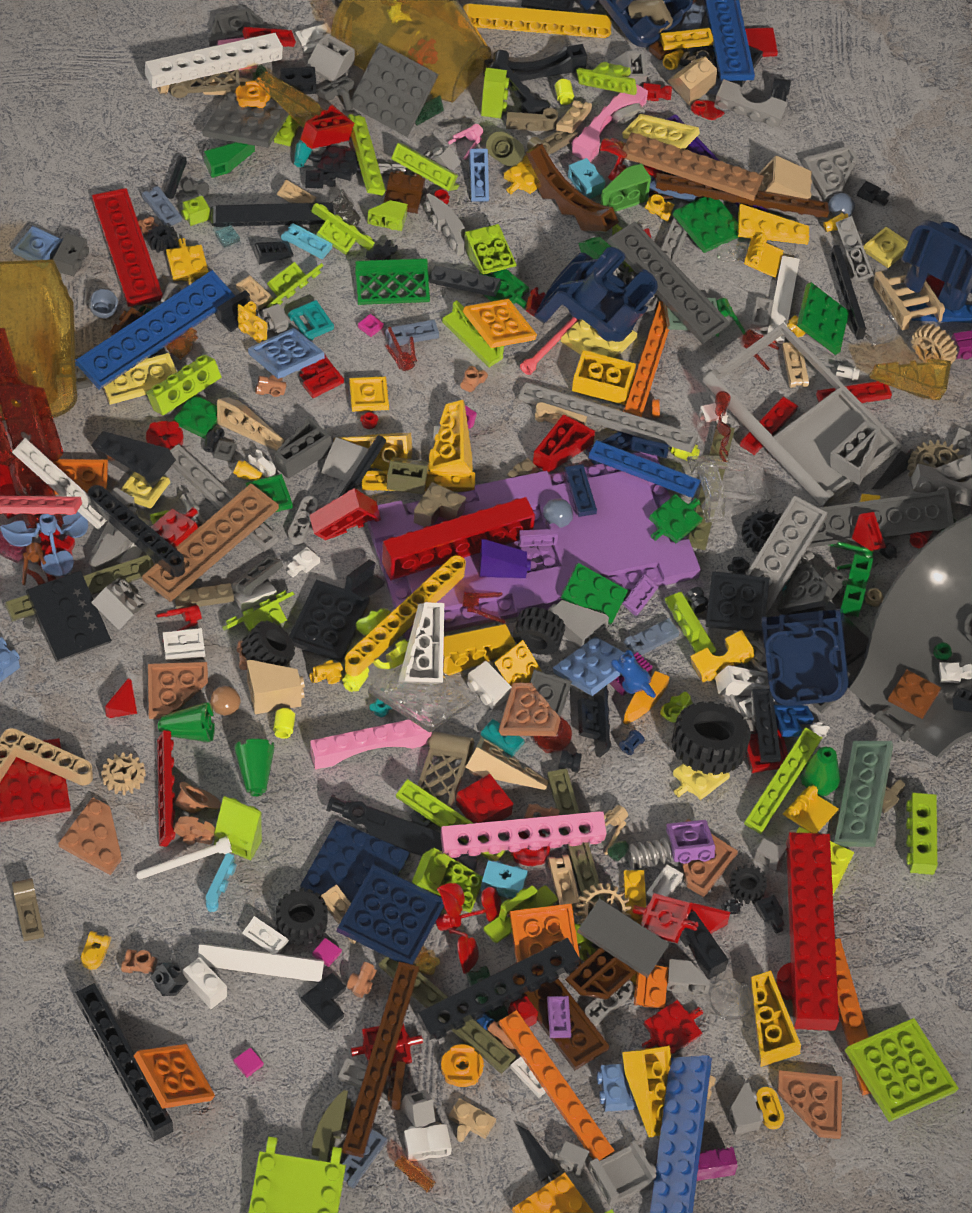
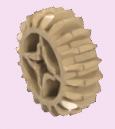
M927 323L920 326L914 332L913 339L911 340L912 348L915 349L914 353L919 356L918 359L928 364V367L932 366L935 370L946 369L957 358L956 354L958 352L956 350L957 346L953 344L954 340L950 338V335L945 330H941L940 326L936 327L934 324L930 325Z
M602 883L598 884L597 889L592 885L590 886V891L587 889L583 891L586 897L579 896L578 898L583 902V904H576V908L581 909V911L575 914L583 918L578 921V924L583 923L588 916V906L592 910L597 903L591 901L595 895H607L608 897L604 902L612 906L614 900L619 911L631 918L630 914L625 913V911L631 910V906H625L624 904L629 899L625 898L622 900L621 897L625 893L621 891L617 894V886L610 890L611 885L609 883L605 885V889Z

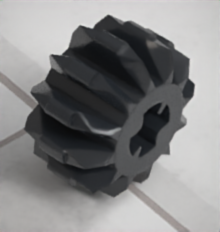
M159 223L158 227L153 226L152 230H149L147 242L152 250H156L157 253L163 251L166 254V249L176 247L178 234L173 226L169 227L168 224L162 226Z

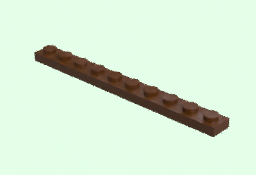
M657 173L655 178L656 188L662 191L669 190L680 194H692L697 197L704 196L714 200L721 199L731 203L738 202L749 206L756 205L766 209H779L783 212L790 211L801 215H813L818 218H827L829 214L828 202L759 190L754 201L683 177Z
M403 962L398 963L342 1153L361 1158L364 1157L417 980L419 966Z

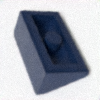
M637 437L632 438L631 450L667 458L670 445Z

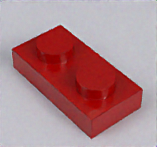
M333 366L305 380L303 387L314 399L343 384L344 378Z

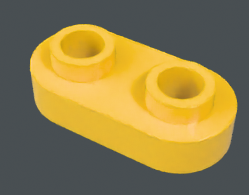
M770 1087L760 1088L756 1094V1105L758 1109L762 1110V1122L769 1129H778L783 1124L784 1113L777 1093ZM767 1098L769 1102H764L762 1099ZM774 1117L776 1121L772 1122L769 1118Z

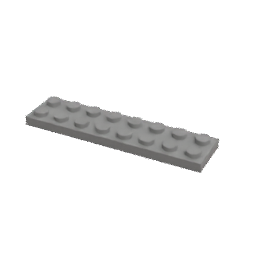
M796 496L792 498L746 575L770 578L766 616L828 515L827 512ZM744 632L745 634L751 637H754L756 634L752 632Z

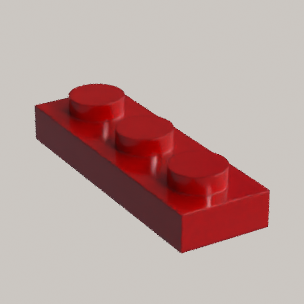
M244 27L242 31L244 39L276 33L283 47H294L296 43L292 30Z

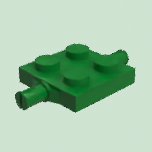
M506 269L492 274H482L479 271V275L501 279L502 284L495 297L484 295L491 302L509 299L513 304L517 303L523 309L527 307V302L522 297L529 292V287Z
M678 495L672 496L650 515L649 520L657 527V530L651 534V538L657 541V539L664 535L669 537L675 544L678 543L702 522L703 518L694 511V508L700 505V501L694 498L687 504Z

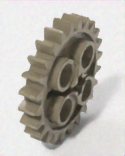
M929 440L928 444L923 442L921 447L917 446L910 455L911 457L908 460L910 464L907 469L911 471L908 476L912 477L918 463L938 468L961 459L964 455H958L959 449L953 450V444L947 447L946 441L942 445L939 440L935 444L931 440ZM966 478L961 479L957 482H965L964 480H966Z

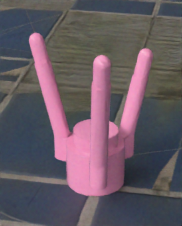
M474 124L453 135V139L448 141V144H452L466 136L469 141H475L470 148L475 149L477 144L482 141L483 129L479 124ZM470 149L464 156V160H467V158L469 157Z

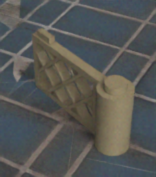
M239 69L234 70L232 73L223 72L208 76L210 78L206 81L196 78L170 84L171 95L176 98H183L188 93L236 92V88L240 85ZM221 74L227 76L223 80L218 78ZM214 79L218 84L212 86L209 83ZM229 79H233L236 81V84H227ZM196 81L201 84L197 87H191Z
M434 731L432 736L428 738L427 744L430 746L417 786L425 791L429 789L435 798L448 793L450 796L448 803L444 804L452 808L468 758L473 753L474 739ZM434 755L441 756L444 760L435 766L432 764ZM455 759L462 760L460 766L454 769L451 768L450 762ZM447 765L450 771L440 776L437 770ZM435 772L438 778L427 783V775ZM453 775L455 782L447 787L443 780ZM441 782L444 789L434 794L431 787Z

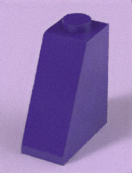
M482 539L480 577L526 578L527 571L531 569V559H527V551Z

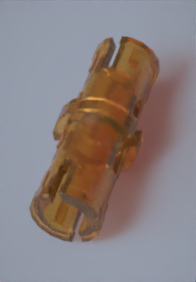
M401 1155L400 1159L398 1158L394 1166L406 1174L409 1181H414L426 1193H429L430 1189L435 1186L436 1181L421 1171L422 1168L420 1166H415L404 1155Z

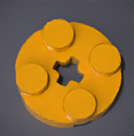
M248 81L245 86L241 87L239 85L236 88V100L241 107L256 106L263 108L271 98L270 87H266L265 83L261 81Z
M459 1044L451 1047L447 1053L445 1052L441 1060V1072L448 1084L457 1087H468L477 1084L483 1073L484 1062L480 1053L478 1054L474 1050L475 1048ZM464 1062V1065L468 1066V1068L461 1070L456 1065Z

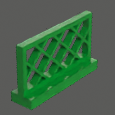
M427 259L355 261L358 305L430 302ZM416 274H424V279L420 283L413 278ZM380 275H385L389 280L383 284L377 278ZM398 275H404L405 277H407V279L403 283L399 282L395 278ZM360 276H368L371 280L365 285L360 281ZM392 281L399 286L394 292L387 287ZM409 281L417 285L412 291L405 286ZM373 282L380 286L376 292L369 288ZM420 288L426 293V297H418L414 293ZM384 289L390 296L382 298L378 294ZM403 289L408 295L406 297H399L397 293ZM365 290L372 294L369 299H361V294Z

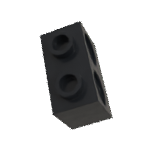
M315 67L280 68L282 95L316 94Z

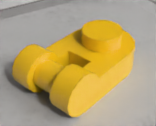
M90 931L81 954L82 965L85 968L93 970L100 967L110 945L111 936L97 935V932ZM95 943L101 944L99 949L93 947Z

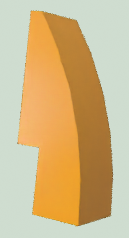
M655 671L649 685L654 690L656 697H650L643 690L635 692L625 712L623 723L629 724L647 713L664 694L670 677Z

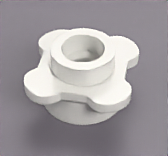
M815 722L808 729L821 737H826L830 727L825 726L824 723Z

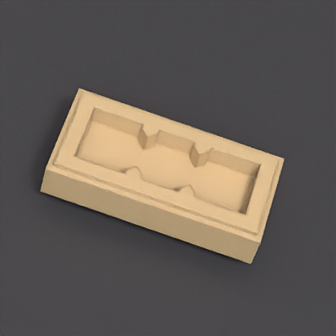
M287 179L277 193L278 196L290 203H314L316 200L315 196Z
M251 276L236 284V289L239 292L246 290L250 294V301L256 304L258 310L273 301V297Z

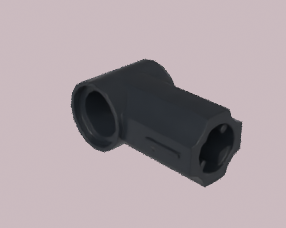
M775 77L772 97L786 102L791 80Z

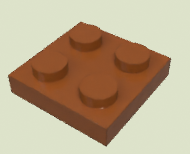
M906 670L890 694L888 702L923 720L940 693L941 687Z

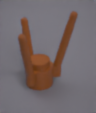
M37 542L27 545L26 553H23L22 585H26L28 560H31L33 563L41 561L43 565L46 564L41 545Z

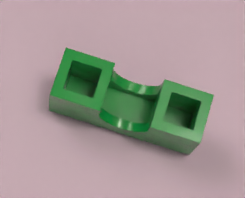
M854 555L848 577L849 581L847 582L841 605L844 614L859 617L873 558Z

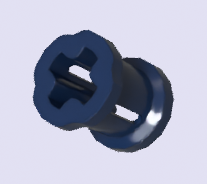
M632 729L629 732V736L619 742V747L624 753L631 756L634 754L637 746L645 742V739L639 731Z

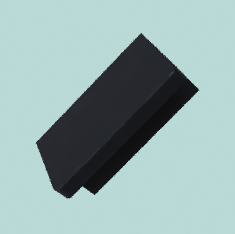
M244 290L217 307V320L229 332L238 328V304L244 307L250 302V294Z
M369 559L348 574L344 591L364 601L383 587L385 581L373 575L375 562Z

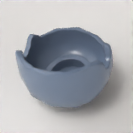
M837 193L828 201V207L833 217L841 213H847L850 217L855 210V203L848 194Z
M99 289L93 292L89 308L93 315L99 318H109L117 309L118 298L114 292L108 289Z
M557 498L549 500L543 507V516L550 525L554 523L559 528L569 525L573 520V511L566 500Z

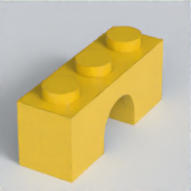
M742 630L725 638L728 650L725 655L715 656L707 647L690 656L692 666L702 683L714 680L715 676L728 665L737 666L741 663L744 664L754 657L753 647Z

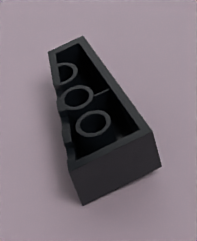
M102 431L91 444L99 457L108 460L112 465L152 489L176 461L168 448Z

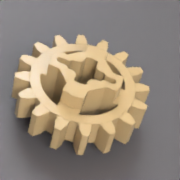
M123 752L121 757L114 754L113 760L107 759V764H103L101 775L103 784L107 785L109 791L114 789L115 794L122 791V794L125 795L128 790L132 794L133 788L140 789V783L145 782L146 771L144 763H140L139 757L133 759L131 753L128 757H125Z

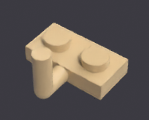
M460 1098L448 1116V1119L459 1124L456 1139L459 1142L464 1141L469 1131L486 1139L496 1123L495 1117Z

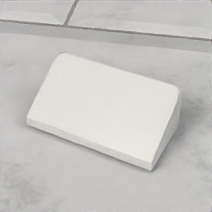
M266 582L255 587L250 596L237 593L234 594V598L240 610L243 611L259 605V603L267 599L277 598V591L270 582Z

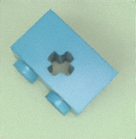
M585 158L569 165L568 178L581 194L589 199L602 194L606 182L604 177L597 172L593 163H590Z
M488 860L482 879L481 891L487 887H494L498 891L499 896L513 899L525 887L528 871L519 866L512 867L504 865L500 861Z

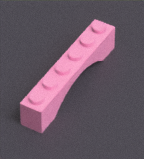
M636 84V95L619 93L617 96H614L610 104L602 109L598 117L595 116L591 124L583 129L581 135L574 138L572 142V155L581 160L587 158L591 162L599 154L600 136L606 126L614 121V113L635 103H640L643 107L647 102L648 90Z
M427 716L311 740L310 754L314 768L320 769L334 766L350 756L376 748L406 747L413 749L427 746L428 738L432 736Z

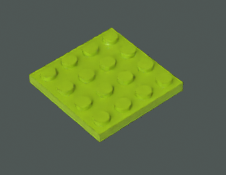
M915 1018L852 1044L845 1049L848 1057L889 1122L956 1093L959 1089Z

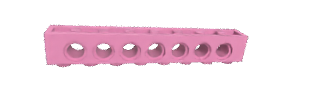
M602 811L441 827L440 835L443 853L451 858L461 856L460 854L477 856L481 852L497 854L502 850L518 852L523 848L538 850L544 846L559 848L564 844H570V846H579L585 842L599 844L605 840L606 828ZM579 827H586L589 832L582 833ZM564 828L569 832V834L562 835L560 834L559 829ZM544 830L549 836L542 837L539 835V831ZM524 832L529 838L522 839L518 834ZM500 834H505L508 837V840L502 841L499 839L498 836ZM485 836L488 842L482 843L478 840V837ZM465 838L468 843L462 845L458 842V839Z

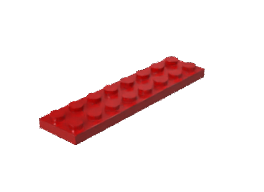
M127 188L92 195V201L127 307L160 301L163 294Z

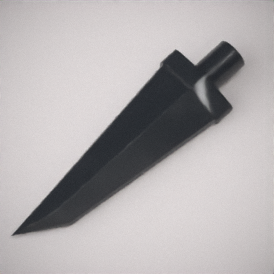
M910 449L907 453L900 451L872 489L883 488L907 470L910 464L908 460L914 450Z
M516 1124L536 1169L538 1178L541 1182L548 1180L550 1183L556 1179L555 1175L560 1170L530 1131Z

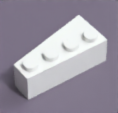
M425 602L418 604L398 683H443L444 603Z

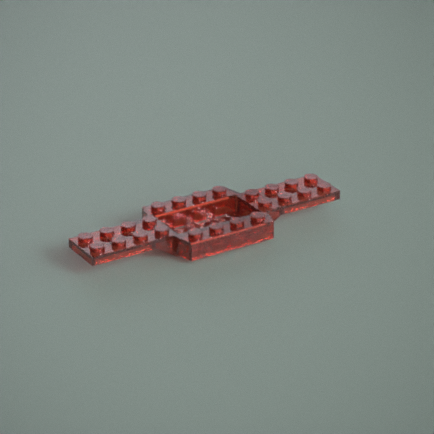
M0 328V405L3 411L2 415L6 421L7 432L12 441V448L14 450L24 440L21 433L25 432L30 436L28 441L50 461H58L64 452L45 390L42 387L28 385L19 376L5 328ZM11 400H16L20 403V407L13 406ZM0 413V464L8 466L17 496H56L54 490L12 453ZM22 513L26 528H37V523H40V516L42 514ZM54 514L59 527H62L64 524L62 515Z

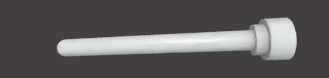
M227 836L216 842V845L138 871L136 877L143 879L218 852L219 854H228L232 852L230 841Z

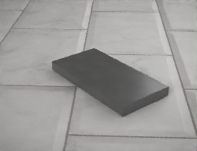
M600 898L577 931V933L646 978H648L669 946V943Z

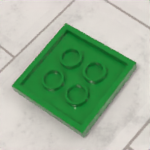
M703 197L674 210L672 214L703 253L739 238L738 221L720 200Z
M810 282L805 287L797 326L836 355L841 351L849 311Z

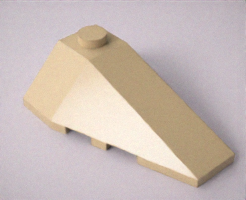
M229 397L218 399L217 420L219 425L276 451L285 442L281 436L239 400Z
M483 737L480 738L466 765L468 771L475 776L485 777L491 774L495 780L543 790L548 785L547 779L531 768H522L518 762L519 760L515 757H506L503 755L504 750Z

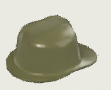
M495 132L487 139L486 149H488V153L500 163L506 166H515L523 160L525 155L523 145L509 134Z

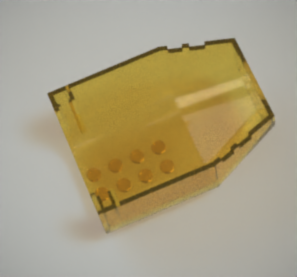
M342 0L331 28V36L355 49L353 65L366 71L378 44L382 43L438 73L439 75L429 94H432V98L452 103L483 71L484 60L491 59L492 57L490 47L458 0Z
M54 259L0 262V421L42 420L61 416L70 411L77 402L74 302L68 294L67 287L62 281Z

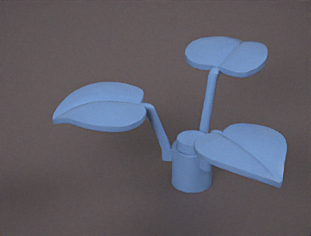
M79 512L63 516L58 521L54 515L42 514L40 516V523H37L36 530L35 526L29 521H16L7 525H0V530L5 540L17 547L30 545L32 537H36L40 529L44 535L50 536L53 554L44 556L46 564L43 565L41 562V566L46 573L54 576L68 575L73 569L74 560L68 551L56 553L53 533L57 529L61 535L65 533L66 536L78 538L83 536L88 530V520Z

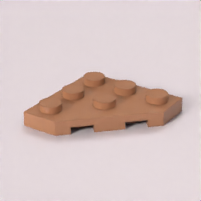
M207 662L148 664L149 719H161L164 715L178 711L208 683Z
M513 683L499 733L501 736H556L561 719L532 683Z
M92 798L58 844L65 851L111 875L122 860L110 806Z
M713 834L711 835L715 844L714 858L706 862L691 860L687 864H682L686 886L703 898L738 854L736 849Z
M779 1070L777 1094L818 1137L840 1139L842 1077Z

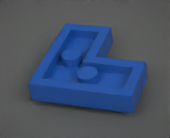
M774 705L776 724L782 737H800L802 733L800 725L813 723L814 717L808 706Z

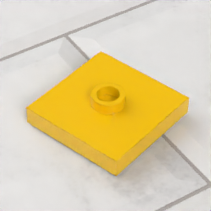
M386 376L349 378L352 412L389 410Z

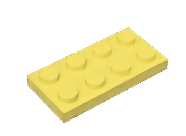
M639 114L622 132L624 139H628L631 132L684 150L700 134L699 127Z
M166 353L145 359L103 387L111 405L147 395L146 392L152 389L154 385L160 384L168 376L177 373L170 354Z

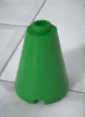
M202 703L164 715L158 721L159 732H163V730L171 731V737L211 742L214 740L215 723H212L211 716H214L210 703Z
M247 739L246 744L241 745V741L235 744V753L246 792L252 797L262 796L267 791L275 747L274 742L269 744V740Z
M827 746L821 747L813 755L800 775L801 784L806 788L812 785L816 786L818 796L829 795L838 788L840 783L837 753L833 748Z

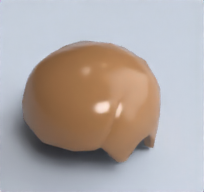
M230 686L218 687L212 693L210 699L214 712L224 716L235 713L241 703L238 692Z

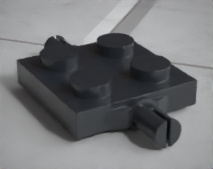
M328 145L322 155L310 154L309 160L319 162L317 170H323V174L334 172L336 173V178L351 181L356 172L361 173L358 158L354 151Z

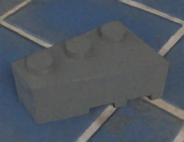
M307 416L305 423L295 430V434L290 439L288 438L274 453L277 469L289 479L328 455L332 446L331 435L312 418Z

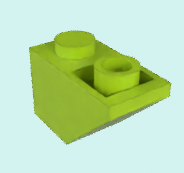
M390 200L368 210L367 224L402 231L407 217L408 204Z

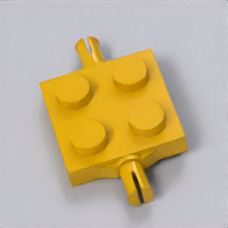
M526 154L519 164L512 166L504 173V179L512 184L506 189L510 195L517 189L524 190L529 194H532L537 189L536 183L538 179Z
M180 238L178 239L179 248L166 249V255L173 282L183 280L188 281L190 285L196 279L207 274L208 268L202 245L186 246L185 238H182V241Z

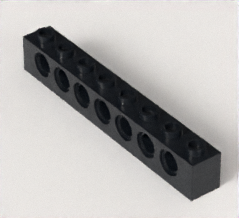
M566 938L418 1012V1019L430 1040L434 1038L436 1040L441 1039L447 1035L448 1031L464 1027L466 1022L471 1019L476 1021L482 1018L485 1012L489 1010L496 1011L503 1006V1003L509 1000L511 1002L516 1001L522 997L523 993L527 991L534 992L541 987V984L554 982L559 978V975L575 971L578 968L577 966H579L580 958L570 940ZM558 959L561 961V964L554 966L550 961ZM539 968L543 973L535 975L532 973V970ZM515 978H522L525 982L517 985L513 980ZM503 987L506 992L498 994L495 992V989ZM483 996L487 1001L481 1004L476 999ZM466 1006L469 1010L466 1013H460L457 1008ZM442 1015H446L450 1018V1020L448 1022L443 1023L440 1022L438 1018Z
M95 983L75 992L77 1005L153 1141L172 1133V1119L166 1109H162L134 1058L133 1050Z

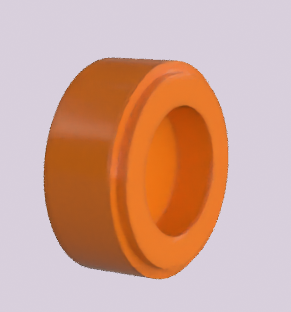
M660 399L652 400L653 418H660Z

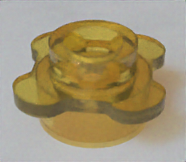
M422 953L421 959L416 963V966H419V971L423 974L433 975L436 966L440 964V960L437 957L429 956L428 953Z

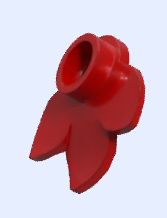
M697 100L691 105V111L695 115L708 120H716V118H720L725 114V111L714 107L715 101Z

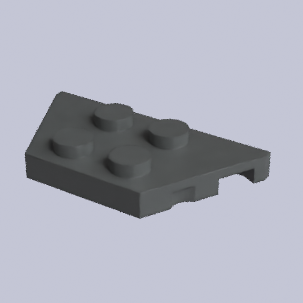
M250 8L216 14L212 34L209 38V46L217 45L218 40L243 38L242 31L244 27L273 29V27L264 24L263 19L255 15Z

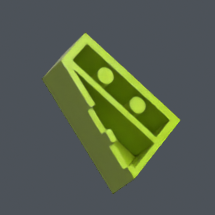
M486 68L481 116L502 119L503 112H506L507 102L505 100L508 98V90L506 88L509 86L507 70Z

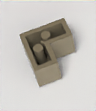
M432 482L414 509V523L426 527L433 526L439 516L448 521L456 519L465 511L466 497Z

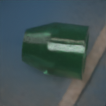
M624 840L615 842L608 848V855L614 861H619L626 855L629 845Z

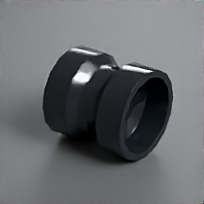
M694 587L685 594V598L688 603H691L694 613H701L708 609L709 600L707 597H704V591L701 587Z
M562 750L559 769L570 768L572 772L578 773L582 753L576 752L572 754L568 750Z

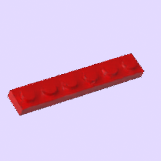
M165 730L157 739L159 846L167 847L171 840H174L176 834L173 828L175 793L172 792L175 779L174 774H172L174 740L171 739V731Z

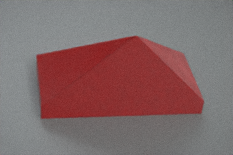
M875 513L860 514L852 539L870 551L886 548Z
M130 678L125 681L106 704V717L115 718L137 714L133 685Z
M690 902L693 906L691 912H696L710 934L728 924L729 911Z

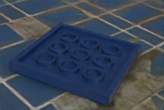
M336 821L303 879L300 888H304V891H308V889L313 890V894L317 892L321 896L337 885L349 902L352 903L373 864L399 877L410 857V852Z
M373 864L336 932L397 962L413 965L441 914L444 904L441 897Z

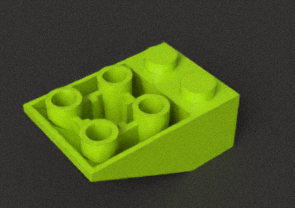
M499 224L465 232L464 247L470 260L482 274L517 266Z
M224 796L214 833V845H216L219 839L227 836L232 847V853L251 861L262 842L261 811L254 806L244 805L235 798Z
M433 848L422 855L412 884L441 897L437 890L439 886L447 883H456L461 886L464 892L465 902L462 905L463 911L470 913L481 888L483 876Z

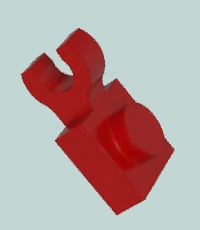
M643 84V88L648 90L647 100L659 101V98L671 100L672 87L664 86L660 88L661 85Z
M325 354L324 359L301 369L302 374H300V377L303 381L311 378L313 374L317 375L333 367V364Z

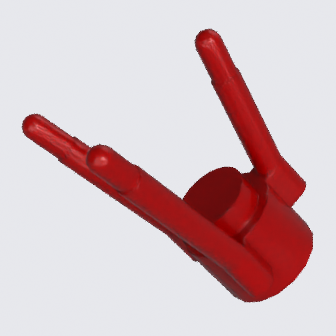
M198 605L167 610V612L156 615L159 618L182 614L184 621H189L190 623L177 631L187 630L192 626L198 625L197 620L202 619Z

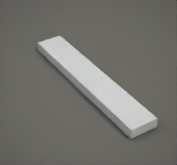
M782 256L768 333L782 323L786 326L788 324L800 259ZM780 336L772 343L783 344L785 336Z
M26 438L13 450L12 453L60 496L81 497L82 505L78 512L98 530L107 521L91 507L88 494Z
M199 944L198 958L200 957L208 967L316 982L322 981L324 960L211 944Z

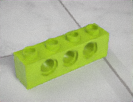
M202 355L191 364L182 367L177 373L168 376L160 384L154 385L146 393L153 410L164 416L222 378L215 359Z
M912 793L911 799L907 800L906 812H909V817H907L906 829H909L906 847H910V853H907L906 864L910 865V873L934 875L938 865L937 795Z

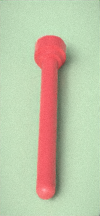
M572 317L532 358L525 359L520 364L521 370L525 374L531 375L536 370L537 363L578 322V319Z

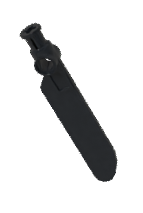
M334 794L329 799L326 811L342 814V817L351 820L354 824H364L370 836L420 856L433 848L443 853L441 835L438 831L366 806L361 801H345L337 798ZM356 809H360L363 811V814L361 816H355L353 815V811ZM458 839V842L460 844L466 845L464 842ZM460 854L461 856L452 858L475 871L478 864L476 856H469V854Z

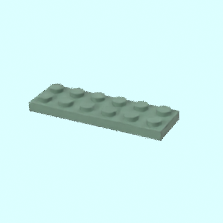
M853 741L834 843L842 847H875L893 751L892 741Z

